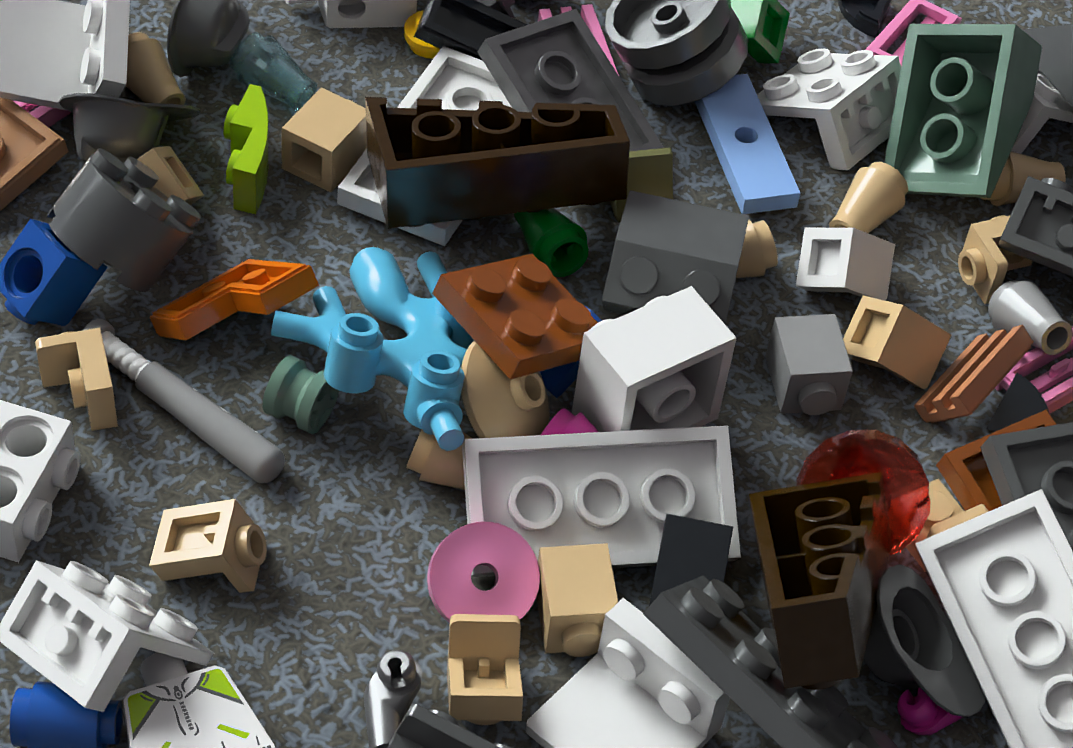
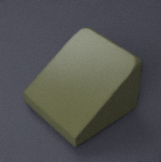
M671 148L629 152L627 198L631 190L673 199V154ZM627 199L610 201L615 219L619 223L621 222Z

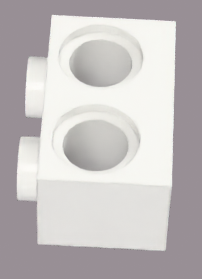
M0 400V557L19 563L31 540L38 542L45 535L52 516V503L60 488L68 490L73 485L79 471L81 455L74 448L71 421Z

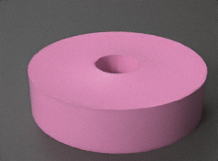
M475 522L456 529L438 545L429 563L427 583L435 608L449 623L450 617L454 614L516 615L521 619L530 610L536 599L540 583L538 561L532 548L520 534L499 523ZM485 565L494 572L495 584L490 590H479L472 583L471 574L476 566Z

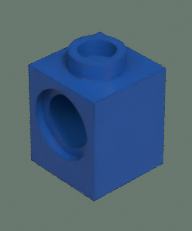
M30 219L0 262V292L7 299L4 303L7 310L23 322L36 325L38 321L65 326L71 321L108 267L103 263L96 270L72 252L54 234L48 223Z

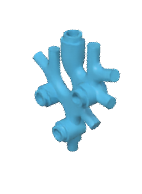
M369 247L361 250L353 259L350 267V279L364 307L377 319L396 325L404 330L407 336L402 339L384 340L383 334L379 330V324L374 318L361 313L346 314L336 290L330 286L321 287L313 294V302L319 317H307L278 310L275 311L271 336L305 342L327 352L324 377L331 387L346 393H363L373 388L376 376L378 375L395 378L408 388L403 409L406 420L413 426L423 429L425 433L434 435L439 447L443 450H455L462 445L464 434L460 424L463 413L459 406L465 375L461 365L465 352L474 339L432 294L440 275L447 273L437 253L425 252L417 260V267L432 296L429 299L414 296L409 292L399 265L390 252L378 247Z

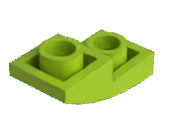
M250 84L239 106L234 104L230 106L225 118L223 135L225 139L231 140V156L226 169V183L233 185V209L257 214L265 192L269 169L268 111L261 86Z

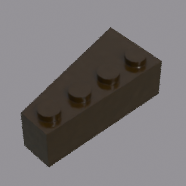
M365 97L367 156L388 229L419 227L424 224L464 219L476 220L488 216L520 212H539L544 209L576 205H596L602 202L627 199L630 140L615 105L536 102L532 112H517L515 109L503 105V101H479V109L451 110L442 109V99H417V108L387 107V98Z
M882 472L749 493L759 560L784 688L801 686L805 689L821 690L836 685L840 680L859 677L877 608L878 580L887 568L892 549Z

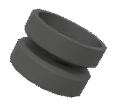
M613 0L606 11L605 30L621 60L624 62V66L642 98L655 105L677 106L708 96L721 89L734 77L747 57L748 37L739 18L731 7L730 0Z

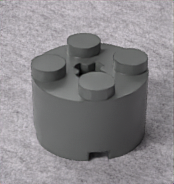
M98 148L88 158L47 214L48 218L53 219L49 224L51 230L72 252L96 270L103 263L121 270L122 272L115 281L140 292L150 290L192 235L194 226L201 216L181 198L175 195H171L168 198L154 187L159 177L148 166L133 157H128L123 163L117 157L101 148Z

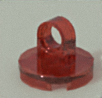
M848 430L824 440L806 457L797 477L796 486L882 472L892 538L890 556L901 552L920 534L930 513L929 481L918 455L900 438L878 430Z

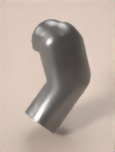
M392 650L381 657L377 664V671L370 679L364 691L369 748L388 747L395 731L421 688L422 670L420 665L408 652L403 650Z

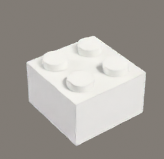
M692 286L669 296L656 297L644 307L619 318L603 320L590 330L584 332L572 414L576 416L582 412L599 432L701 427L718 419L736 336Z

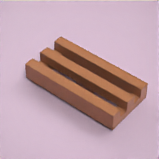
M1023 325L1015 326L1008 334L1005 329L998 330L990 338L987 333L978 335L914 405L923 421L935 423L971 415L1031 348L1033 340Z

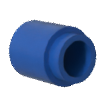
M37 681L33 688H18L14 694L10 713V740L14 747L107 748V744L118 745L123 727V704L121 700H112L111 698L104 712L88 709L54 683Z

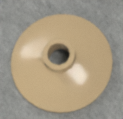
M474 340L466 350L461 365L465 375L461 394L466 414L479 438L541 435L549 423V402L540 372L510 380Z

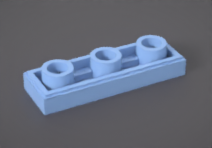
M748 73L735 75L721 89L700 100L694 101L741 214L796 208L800 197L799 188Z

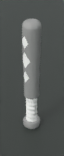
M97 318L84 327L83 330L100 328L107 362L112 363L123 374H127L131 380H135V386L140 392L165 409L234 466L258 483H269L279 476L285 464V456L277 446L185 383L160 363L150 362L118 337H115V329L108 321Z

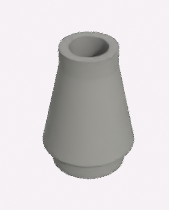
M1016 280L1006 282L993 293L989 301L988 312L996 331L1005 329L1008 334L1013 327L1023 325L1033 340L1031 346L1041 349L1048 355L1059 354L1069 346L1073 337L1072 326L1062 319L1035 283Z

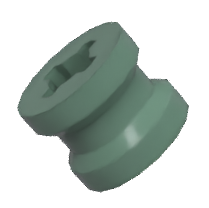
M289 355L278 364L266 386L262 407L264 413L277 419L286 416L295 419L299 429L313 435L320 430L331 415L339 390L327 383L324 377V370L318 373L310 371L305 361Z

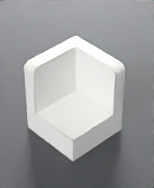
M805 227L796 287L814 292H849L860 297L864 295L886 301L895 244L856 228Z

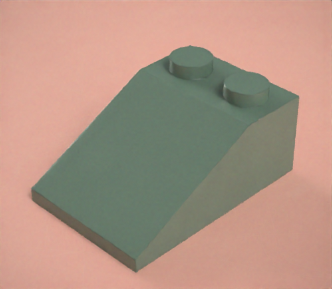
M909 24L884 163L891 165L903 175L908 185L907 194L991 198L1033 102L1042 45L1016 24Z

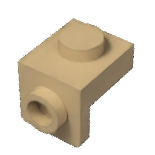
M1001 215L987 221L971 224L963 250L959 254L958 267L960 275L967 285L974 287L984 304H989L993 293L1003 284L1007 271L1032 264V260L998 247L1010 215Z
M454 614L450 617L447 685L449 715L456 720H467L478 725H491L500 721H522L523 691L519 665L521 625L518 616Z

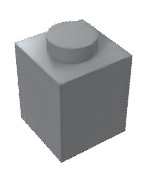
M836 314L775 317L765 358L780 413L804 412L808 415H820L833 410H842L853 370Z

